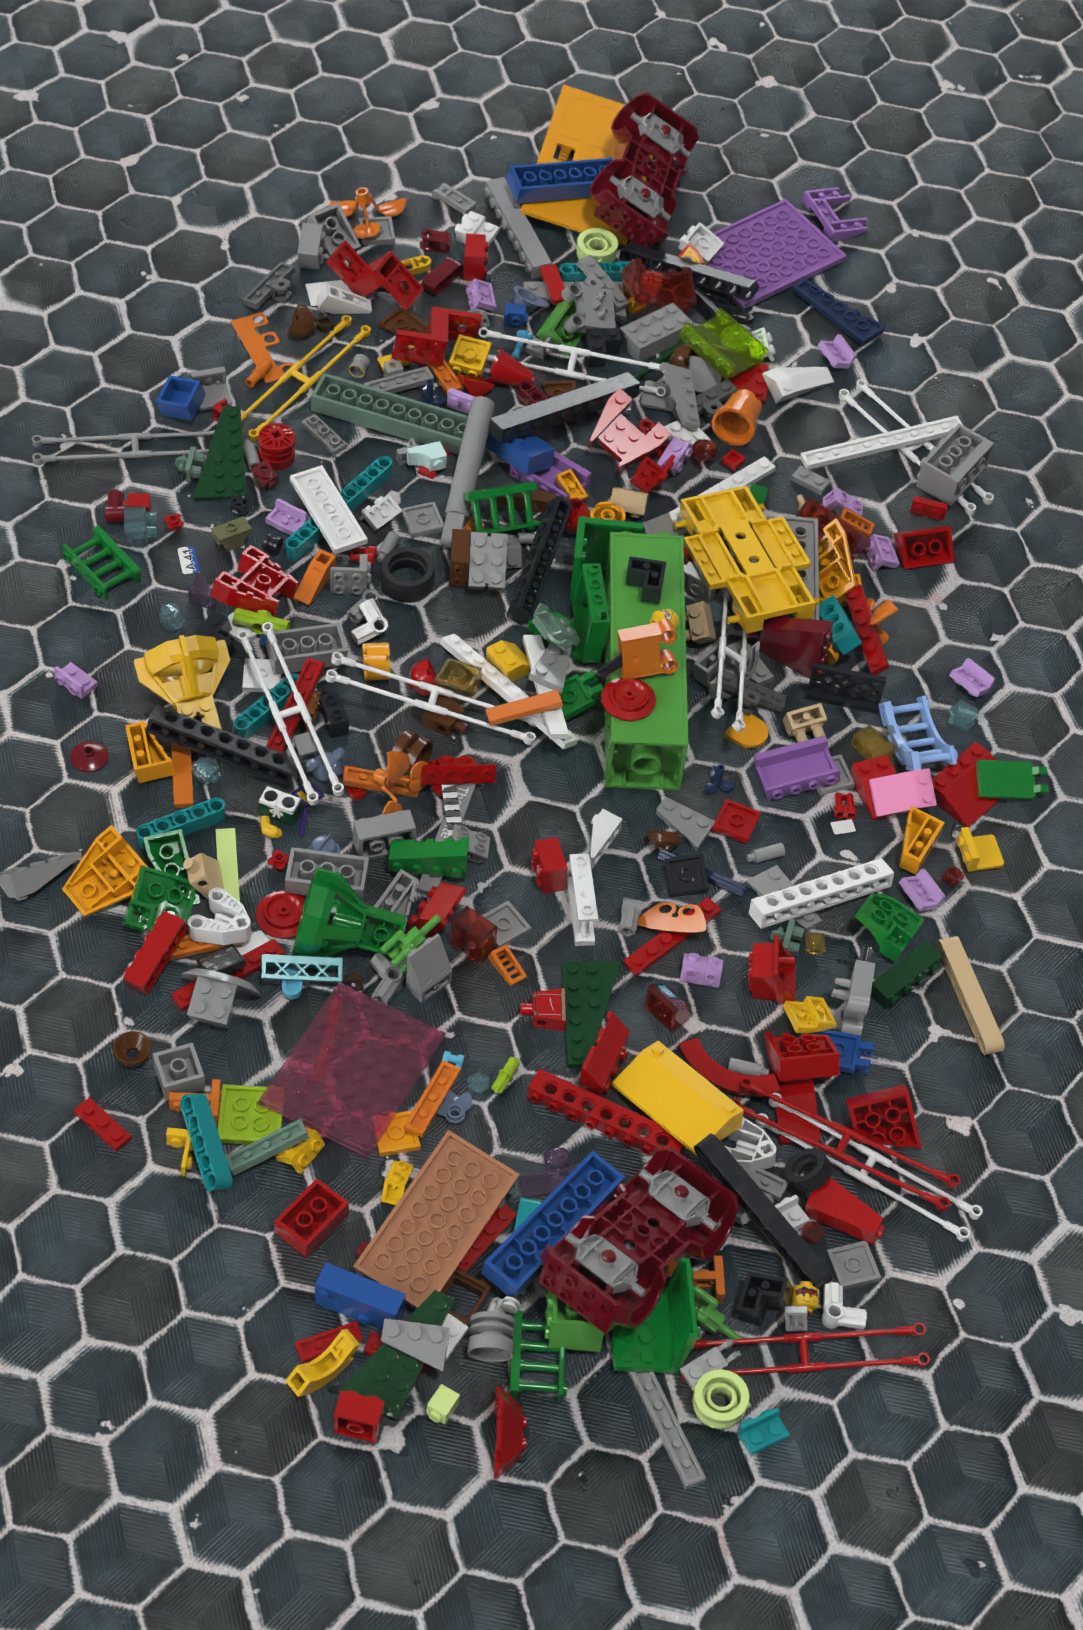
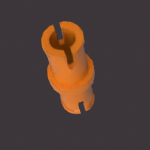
M265 358L258 367L252 370V374L245 380L248 387L254 388L259 380L264 379L268 370L273 367L271 360Z

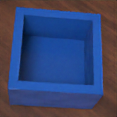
M169 375L156 400V404L161 415L192 421L206 394L201 381Z

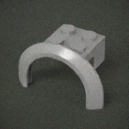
M759 641L751 647V658L744 678L750 680L758 664ZM719 643L694 663V679L709 688L710 696L714 700L717 694L718 677L715 678L719 668ZM725 655L723 670L740 676L739 666L732 662V658ZM723 688L721 689L722 700L735 695V693Z
M199 968L182 973V977L195 981V977H197L187 1016L192 1020L229 1028L238 987L246 990L249 995L261 997L260 992L253 984L228 974Z

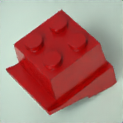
M774 935V943H753V951H749L748 991H752V999L776 1000V1004H784L785 1001H795L796 962L791 952L786 951L779 936Z

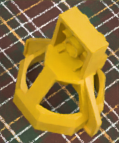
M181 635L179 639L166 641L145 652L143 658L134 660L139 683L171 704L176 712L193 719L196 716L202 717L201 722L222 730L213 695L230 663L225 640L216 641L215 637L200 635L189 637Z

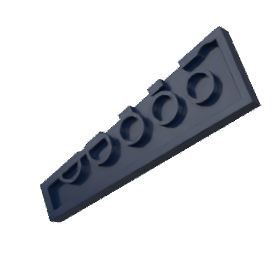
M803 279L793 285L792 291L863 346L885 332L886 326L871 317L866 318L857 309L849 308L848 304L844 301H837L834 299V295L824 291L812 282Z

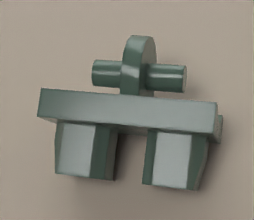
M190 447L188 458L185 455L176 458L175 466L181 472L185 470V482H191L192 477L200 478L202 466H195V464L204 466L205 454L196 453V447Z
M789 919L786 933L783 932L784 929L782 927H779L778 930L771 932L770 938L774 941V935H778L786 951L791 952L792 956H797L800 944L790 940L802 941L804 928L795 926V920Z

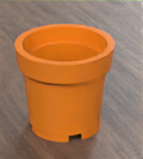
M741 389L733 393L725 405L721 406L712 418V429L716 436L723 442L734 446H741L750 442L754 436L756 422L762 410L760 399L758 400L755 394L749 390Z

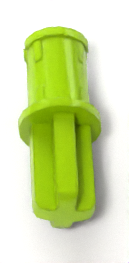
M509 1057L503 1069L498 1071V1077L491 1087L494 1093L501 1094L508 1082L513 1080V1074L520 1065V1061L515 1057Z

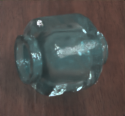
M167 604L159 612V619L162 625L169 631H176L185 623V615L176 604Z
M202 756L192 766L194 769L193 775L204 785L211 782L214 784L221 777L219 774L221 766L211 757L207 756L204 758Z

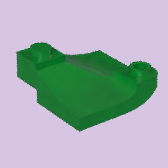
M143 865L140 866L122 926L138 931L151 932L157 917L161 916L163 911L185 920L188 925V919L190 918L194 903L195 888L190 885L188 879ZM184 888L186 890V894H183L180 889Z
M875 893L870 894L854 916L875 937L880 946L879 951L894 962L925 920L897 899L889 895Z

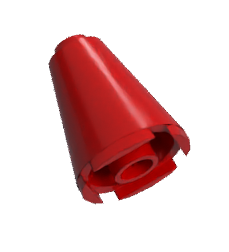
M499 348L498 352L501 354L500 356L496 355L489 374L492 376L491 378L487 377V381L517 387L522 380L534 382L535 377L532 376L534 372Z

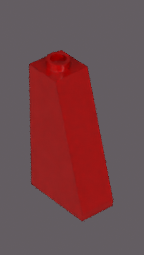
M831 1177L821 1188L811 1193L805 1204V1214L809 1218L872 1245L875 1244L877 1238L881 1239L884 1234V1218Z

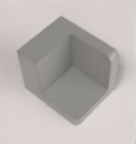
M311 732L293 737L300 764H304L318 756V748Z

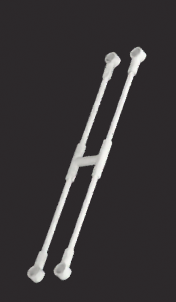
M485 327L479 329L481 338H502L571 353L567 370L520 362L527 368L552 372L556 375L597 382L606 380L585 375V373L575 372L577 355L594 356L661 371L660 364L646 363L590 352L587 349L504 335L499 332L490 331ZM483 330H486L487 334L484 336L481 335V332ZM488 355L487 361L494 362L496 356ZM645 385L639 388V390L657 394L659 397L666 395V389L662 386L656 388ZM660 389L664 390L662 395L658 394Z
M859 379L857 381L856 389L858 391H863L870 398H873L905 428L911 427L875 395L867 386L865 380ZM847 389L839 391L838 398L840 400L846 401L852 407H855L882 433L888 432L849 395ZM929 441L898 449L911 461L920 465L921 461L912 451L923 445L931 451L935 446ZM974 483L970 485L983 498L984 504H992L994 498L992 493H986L980 486ZM962 496L956 500L965 508L966 514H975V504L967 502Z
M722 587L720 589L723 592L722 599L724 602L718 650L717 694L711 715L715 719H719L724 714L721 689L725 655L739 663L738 711L736 712V720L732 727L737 732H741L746 726L743 721L742 706L744 675L747 665V634L743 630L740 655L726 647V617L730 592L727 587Z
M270 622L264 623L262 625L263 633L267 635L270 644L275 649L297 703V706L283 711H279L276 702L272 699L253 655L248 632L240 631L237 635L238 641L243 644L246 653L251 659L269 701L273 717L284 736L303 780L308 803L316 805L319 802V797L306 778L283 721V718L300 712L310 729L327 768L333 794L335 796L343 795L344 786L342 783H339L335 772H333L311 722L312 719L295 686L278 647L273 624Z
M340 652L332 654L331 662L334 665L343 664L353 668L355 666L418 686L423 690L431 692L428 702L418 699L413 700L350 680L348 677L337 674L335 670H328L326 672L325 680L329 683L336 681L414 704L413 706L434 713L444 716L449 715L509 734L511 737L523 740L527 745H532L535 741L536 735L532 732L523 733L496 725L490 726L487 722L448 711L447 708L435 704L439 694L485 708L495 707L494 705L453 693L451 690L426 682H418L358 663L356 660L343 657V654ZM526 717L519 718V720L528 722L531 727H537Z
M772 1093V1094H774V1095H776V1096L782 1098L779 1093ZM769 1098L770 1106L780 1107L790 1113H794L841 1140L843 1135ZM759 1114L768 1119L766 1114ZM757 1119L755 1121L758 1127L767 1128L776 1134H781L804 1148L810 1149L813 1147L764 1122H760ZM850 1139L849 1145L857 1148V1151L869 1157L865 1165L873 1167L877 1161L940 1196L947 1197L956 1204L955 1206L968 1212L970 1218L977 1220L981 1217L983 1210L979 1205L972 1206L961 1199L954 1198L892 1163L893 1161ZM825 1154L832 1164L843 1169L845 1173L874 1189H879L943 1225V1228L954 1233L959 1241L965 1242L968 1240L970 1230L967 1227H958L947 1220H942L880 1185V1182L867 1176L869 1174L868 1171L861 1169V1171L856 1170L850 1165H845Z

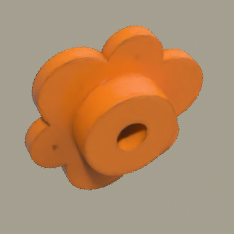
M469 516L468 521L465 522L466 530H476L474 516Z

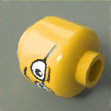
M671 609L657 610L650 619V624L658 623L662 619H668L672 622L675 630L679 625L678 615Z

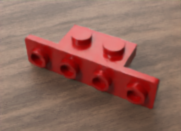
M468 755L456 758L442 756V758H436L435 765H422L421 783H495L497 766L495 764H477L473 757Z

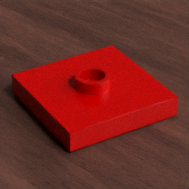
M726 799L712 827V831L748 844L762 812Z

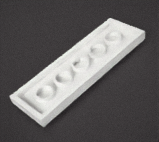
M322 465L290 476L291 484L334 554L368 543V538Z

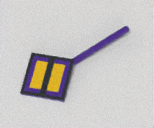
M310 782L314 792L318 794L319 800L325 797V795ZM301 786L290 794L301 798V805L304 807L300 835L303 836L307 810L311 805L307 801V793L304 786Z

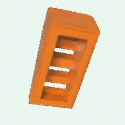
M844 508L838 517L844 530L868 538L875 526L874 523L847 508Z
M507 944L489 953V961L510 987L527 978V975ZM507 961L510 963L506 966H503V963ZM514 968V970L507 972V969ZM518 973V977L514 979L510 977L511 975Z

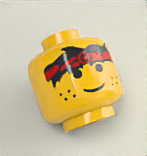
M801 1281L800 1285L793 1287L791 1306H807V1314H812L818 1308V1288L812 1286V1282Z

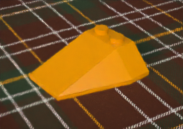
M837 518L823 528L826 535L818 540L819 599L822 602L833 594L839 600L857 586L846 532Z
M111 825L96 837L62 890L86 917L131 897L140 866H148Z

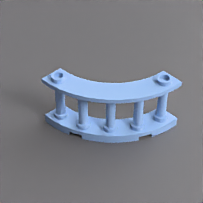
M926 695L918 697L917 703L895 707L891 704V701L878 704L883 727H887L890 734L887 736L890 747L900 764L906 765L907 770H921L922 764L944 761L950 765L957 764L958 753L954 749V745H948L944 742L937 732L929 711L930 703ZM919 710L922 723L897 725L894 717L895 714ZM925 730L928 738L905 741L900 733ZM932 745L934 750L918 752L910 748Z

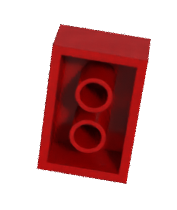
M316 1178L274 1221V1233L307 1258L349 1215V1202Z

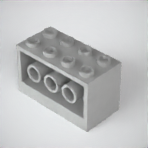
M958 424L955 428L949 430L947 436L940 440L936 448L933 447L927 458L924 457L919 465L921 469L916 477L918 479L916 486L952 506L988 467L994 443L967 427Z

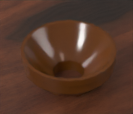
M660 830L648 831V839L658 849L673 850L675 846L682 842L683 834Z
M125 1032L114 1042L115 1057L121 1064L126 1066L141 1065L150 1056L151 1042L141 1032ZM135 1050L139 1055L136 1058H129L127 1053Z

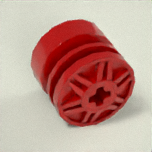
M272 423L264 426L258 435L260 462L266 459L274 470L287 469L295 461L294 431L282 423Z

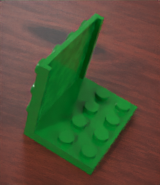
M578 517L569 605L573 603L582 564L600 563L602 573H605L610 532L630 530L643 534L644 523Z
M690 1258L680 1259L656 1307L641 1325L634 1328L616 1325L610 1330L614 1371L677 1374L683 1362L687 1360L690 1350L693 1349L696 1340L700 1337V1327L697 1326L696 1322L698 1307L694 1303L696 1288L692 1285L694 1269L690 1266Z

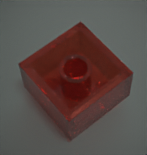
M466 905L451 921L450 942L456 949L465 952L470 959L476 960L481 964L488 957L489 953L496 949L498 927Z

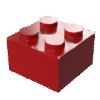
M466 233L463 281H473L474 278L483 281V275L487 276V265L484 264L488 262V253L485 252H488L489 242L485 241L486 235Z
M558 837L535 841L534 849L531 850L533 860L530 861L532 872L536 873L537 887L541 888L542 894L565 890L568 867Z
M341 1390L334 1412V1433L377 1444L384 1418V1401L376 1396L366 1397L359 1395L355 1391L348 1390L346 1392Z

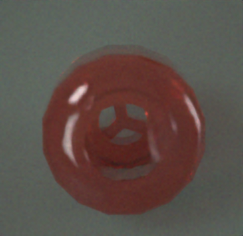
M699 439L693 444L692 454L696 460L709 462L716 457L717 447L713 441Z

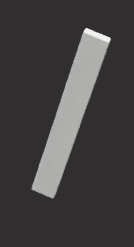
M523 635L522 638L531 671L545 651L541 635ZM534 682L537 695L553 691ZM559 707L542 712L549 739H568L569 733L562 708Z

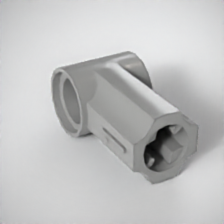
M365 590L362 598L347 611V616L355 624L360 623L365 618L359 608V605L364 601L373 598L379 608V594L376 590Z
M623 898L619 932L623 936L630 937L635 935L643 901Z

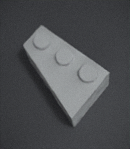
M401 869L374 907L406 915L407 922L418 879Z

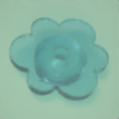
M475 1073V1075L467 1078L468 1089L474 1090L476 1094H482L484 1090L489 1089L488 1083L490 1078L487 1075Z

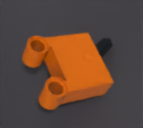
M662 619L658 623L617 630L619 656L599 668L597 672L601 678H605L619 669L623 679H636L661 673H674L678 669V663L673 652L669 649L660 651V641L664 644H670L677 638L672 622L668 619Z

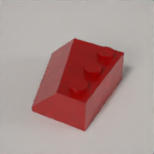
M443 882L437 887L432 886L426 894L428 896L427 900H422L416 908L418 913L416 915L413 914L407 921L409 926L405 932L408 933L414 926L420 930L438 914L442 920L425 935L427 938L435 936L447 924L448 918L453 914L455 907L459 904L467 889Z
M611 1011L606 1016L605 1028L601 1027L595 1043L597 1046L593 1045L582 1066L579 1087L600 1097L603 1096L604 1092H609L612 1085V1077H617L621 1067L619 1064L621 1061L625 1062L629 1053L627 1044L630 1031Z
M764 1032L768 1060L779 1081L791 1082L799 1079L811 1080L812 1078L839 1076L840 1053L828 1035L803 1034L801 1037L791 1036L790 1033H782V1036H771V1032Z
M905 1084L845 1099L854 1131L867 1136L868 1139L881 1145L907 1146L922 1149L909 1091Z

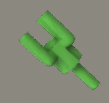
M436 914L420 930L414 926L407 934L401 930L397 931L380 949L386 954L396 943L401 941L389 953V956L393 959L391 961L392 964L397 967L407 958L408 953L412 949H417L427 939L425 935L442 920L441 917ZM407 961L400 967L403 973L407 972Z
M695 1285L697 1296H695L694 1303L698 1307L697 1326L700 1328L703 1326L712 1334L719 1330L729 1339H742L740 1335L723 1323L725 1316L716 1310L719 1305L718 1301L698 1285Z

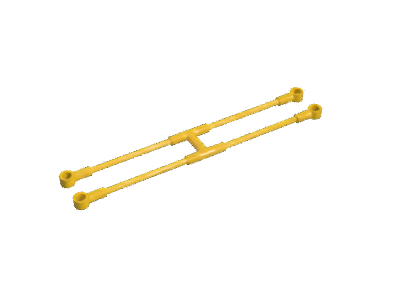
M348 315L343 316L342 321L301 361L296 362L253 405L241 413L242 422L252 410L291 376L304 382L299 391L270 418L261 423L256 429L249 430V440L257 441L259 432L264 426L271 423L296 398L305 393L352 346L359 343L364 337H369L371 328L367 325L362 326L361 332L353 338V341L311 378L298 372L303 364L336 333H339L345 327L351 326L352 318Z

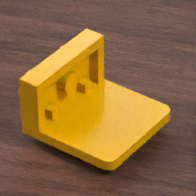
M969 827L961 828L959 836H957V845L960 848L968 872L1003 867L1004 860L994 835L972 837Z

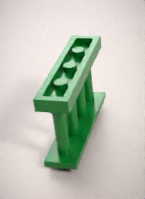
M529 481L464 492V500L470 501L472 504L476 530L470 531V535L471 532L491 534L526 528V530L536 529L540 521L533 519L530 497L531 490H537L536 482ZM521 492L524 498L527 521L517 523L513 497L515 493ZM504 495L507 501L510 524L500 526L496 500L498 496ZM487 498V501L490 503L493 527L483 529L479 502H481V499Z
M99 525L93 528L92 539L71 550L66 543L62 545L63 559L67 563L69 562L94 588L95 593L105 601L108 600V589L125 579H131L135 584L142 581L141 569ZM94 546H100L102 551L83 561L77 556ZM106 556L113 560L94 572L88 567ZM116 567L121 568L123 573L105 583L98 578Z
M518 1310L517 1313H513L516 1322L513 1328L515 1334L511 1338L514 1342L513 1357L510 1360L509 1395L514 1400H517L518 1393L523 1391L557 1393V1403H561L562 1396L567 1395V1382H563L565 1346H560V1349L548 1348V1343L529 1342L521 1339L522 1332H525V1330L545 1331L547 1323L526 1321V1319H522L523 1311ZM525 1350L558 1352V1364L524 1361V1359H520L521 1352ZM524 1370L558 1373L557 1384L523 1382V1379H520V1372H524Z

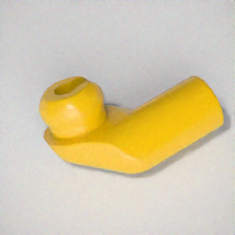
M262 816L260 818L262 834L270 838H280L282 830L270 824L269 816Z

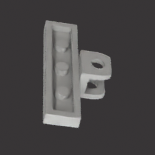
M591 255L578 260V267L587 276L584 281L585 286L611 289L615 312L629 306V300Z
M394 359L384 362V378L366 382L364 385L396 393L426 385L427 380L432 379L434 381V377L428 366L404 372L401 363Z

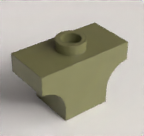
M243 516L211 528V533L218 544L224 545L229 552L244 546V540L252 533V528Z

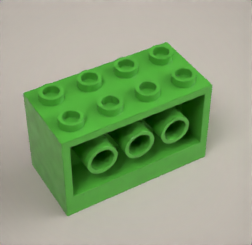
M547 1290L545 1339H549L548 1348L560 1349V1346H565V1349L600 1352L604 1332L596 1328L551 1291Z

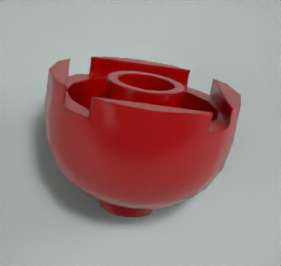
M572 498L570 503L573 506L564 528V532L568 534L577 533L579 516L590 517L586 504L579 498Z
M428 658L415 663L411 668L410 679L440 687L438 684H435L437 683V676ZM409 684L411 690L415 689L421 696H430L431 692Z

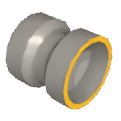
M363 354L355 355L353 363L348 368L349 373L353 377L362 378L370 365L369 358Z

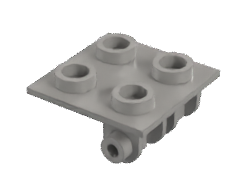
M454 824L452 834L454 841L462 840L463 837H469L470 861L478 864L484 863L488 858L490 837L484 833L469 830L465 826Z

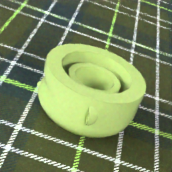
M601 228L587 229L578 236L577 257L582 259L591 255L596 262H614L617 256L618 240L608 230Z
M720 1369L707 1372L692 1387L694 1391L692 1401L695 1413L703 1423L711 1428L726 1429L734 1426L744 1417L747 1408L751 1407L746 1383L741 1377L731 1371ZM715 1395L723 1396L729 1400L730 1404L725 1407H719L712 1402L711 1397Z

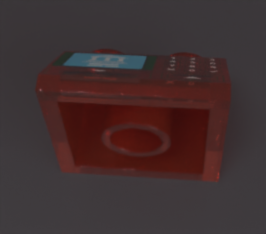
M650 984L648 986L644 1008L671 1033L675 1032L689 1020L691 1013L689 1005L685 1001L680 1000L675 992L664 984Z

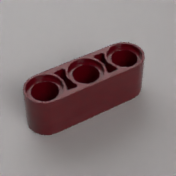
M447 257L423 278L421 285L430 293L438 295L461 275L464 266L451 257Z
M522 380L519 383L518 399L524 406L549 399L530 380Z

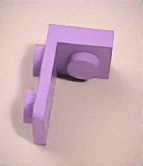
M837 487L823 497L822 511L825 513H829L839 505L862 516L863 504Z

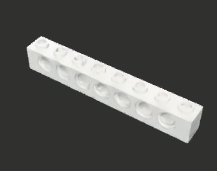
M882 858L751 899L748 914L762 929L889 888L892 885L894 872Z

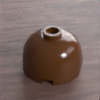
M298 304L292 317V323L289 326L288 335L302 339L308 337L311 332H315L317 323L315 322L314 312L310 308Z
M684 343L678 346L673 354H671L670 362L672 365L688 369L690 357L700 356Z

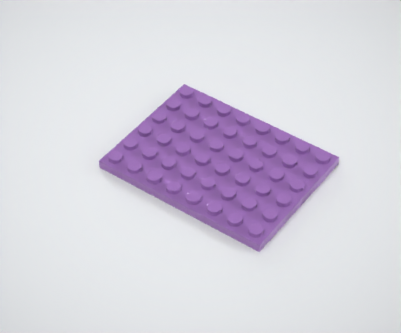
M784 199L713 232L724 244L706 266L752 279L759 284V291L751 300L747 301L734 297L746 309L797 284L803 279H808L845 261L847 255L787 199Z

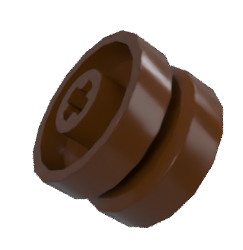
M406 729L400 735L392 751H400L409 756L410 764L405 774L410 776L412 767L419 761L428 763L433 750V741L424 736L419 738L418 733L410 729Z

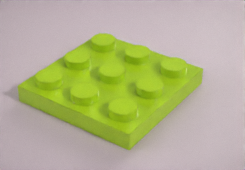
M223 1084L218 1122V1133L221 1143L249 1145L281 1129L285 1088Z

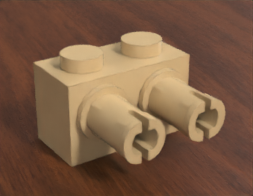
M703 601L687 605L685 623L689 622L690 628L685 630L686 641L692 640L698 644L717 640L710 605Z
M821 703L785 714L783 723L788 737L795 736L797 743L807 741L806 732L809 731L813 732L814 738L826 736L823 727L827 717Z

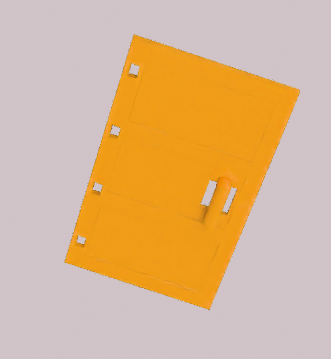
M563 84L536 164L567 161L571 150L575 151L572 161L613 158L618 142L611 131V124L625 104ZM557 145L562 146L558 160L553 158ZM649 154V158L651 160L653 158V155ZM642 175L643 180L646 181L647 177ZM591 197L523 203L520 210L522 214L580 233L591 228L608 230L616 236L618 245L623 247L626 246L628 240L594 216L596 205Z

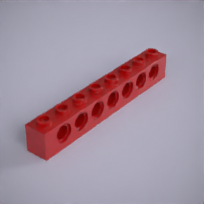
M538 1069L528 1086L527 1098L532 1102L540 1103L553 1112L566 1115L570 1120L579 1121L590 1129H596L604 1133L609 1138L620 1140L629 1147L633 1146L646 1155L653 1156L659 1149L673 1147L682 1154L685 1149L682 1143L657 1122L544 1070Z

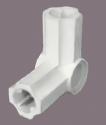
M373 598L359 605L367 623L351 631L352 638L357 645L382 635L388 628V622L382 616ZM374 623H381L383 625V629L377 630L374 626Z
M835 1282L825 1284L823 1287V1315L821 1318L823 1325L829 1329H835L838 1326L864 1329L867 1319L866 1310L843 1307V1286Z

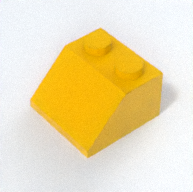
M500 640L486 648V661L512 683L531 672L527 656L516 644Z

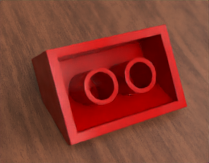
M949 526L894 533L895 551L903 569L954 562L952 532Z

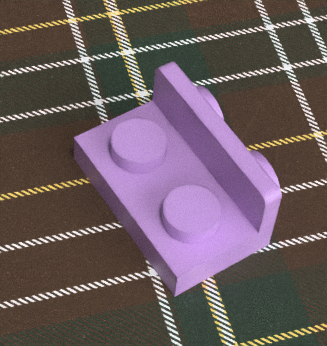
M474 278L466 288L470 309H478L480 307L494 311L496 303L492 284Z
M674 436L657 464L660 466L672 454L676 457L673 460L675 464L670 471H667V473L675 477L676 473L682 470L685 459L689 458L692 454L693 447L691 442H685Z
M872 534L863 546L873 571H877L882 565L897 568L900 564L889 537Z
M72 662L62 669L58 666L54 668L56 682L59 685L65 686L71 694L77 695L81 699L98 687V682Z

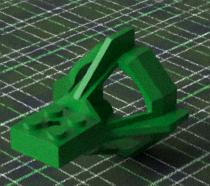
M318 867L314 872L307 891L292 956L328 957L353 947L385 954L380 947L397 931L404 930L407 916L364 904L341 873ZM335 893L341 897V900L335 897ZM333 912V913H334V916H333L332 924H331V925H327V924H328V921H329L330 913ZM399 941L398 943H396V944L386 953V955H389V953H390L391 951H393V950L399 945L400 941Z

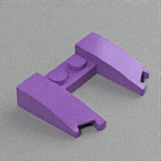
M839 187L804 191L801 202L807 211H813L824 226V235L832 242L849 239L867 231L868 227H863V224L867 223L866 217L839 220L832 210V206L849 201L852 197L850 194L842 196L838 194Z

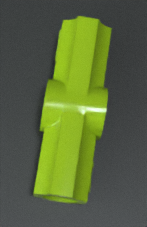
M236 608L234 612L233 623L250 627L257 634H264L262 625L266 622L273 624L274 631L290 629L291 621L273 617L266 610L253 612Z

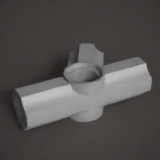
M377 953L370 960L371 966L382 979L372 994V1000L377 1005L387 1006L394 994L402 988V982L406 977V973H403L400 967L407 961V958L397 967L392 964L386 954Z

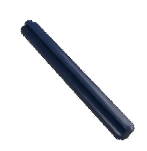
M661 849L658 853V859L662 861L668 858L680 857L665 849ZM705 868L709 882L737 895H745L747 886Z

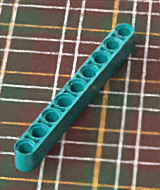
M388 456L379 457L339 492L351 512L392 476V459ZM312 517L286 539L285 555L289 560H298L324 537Z

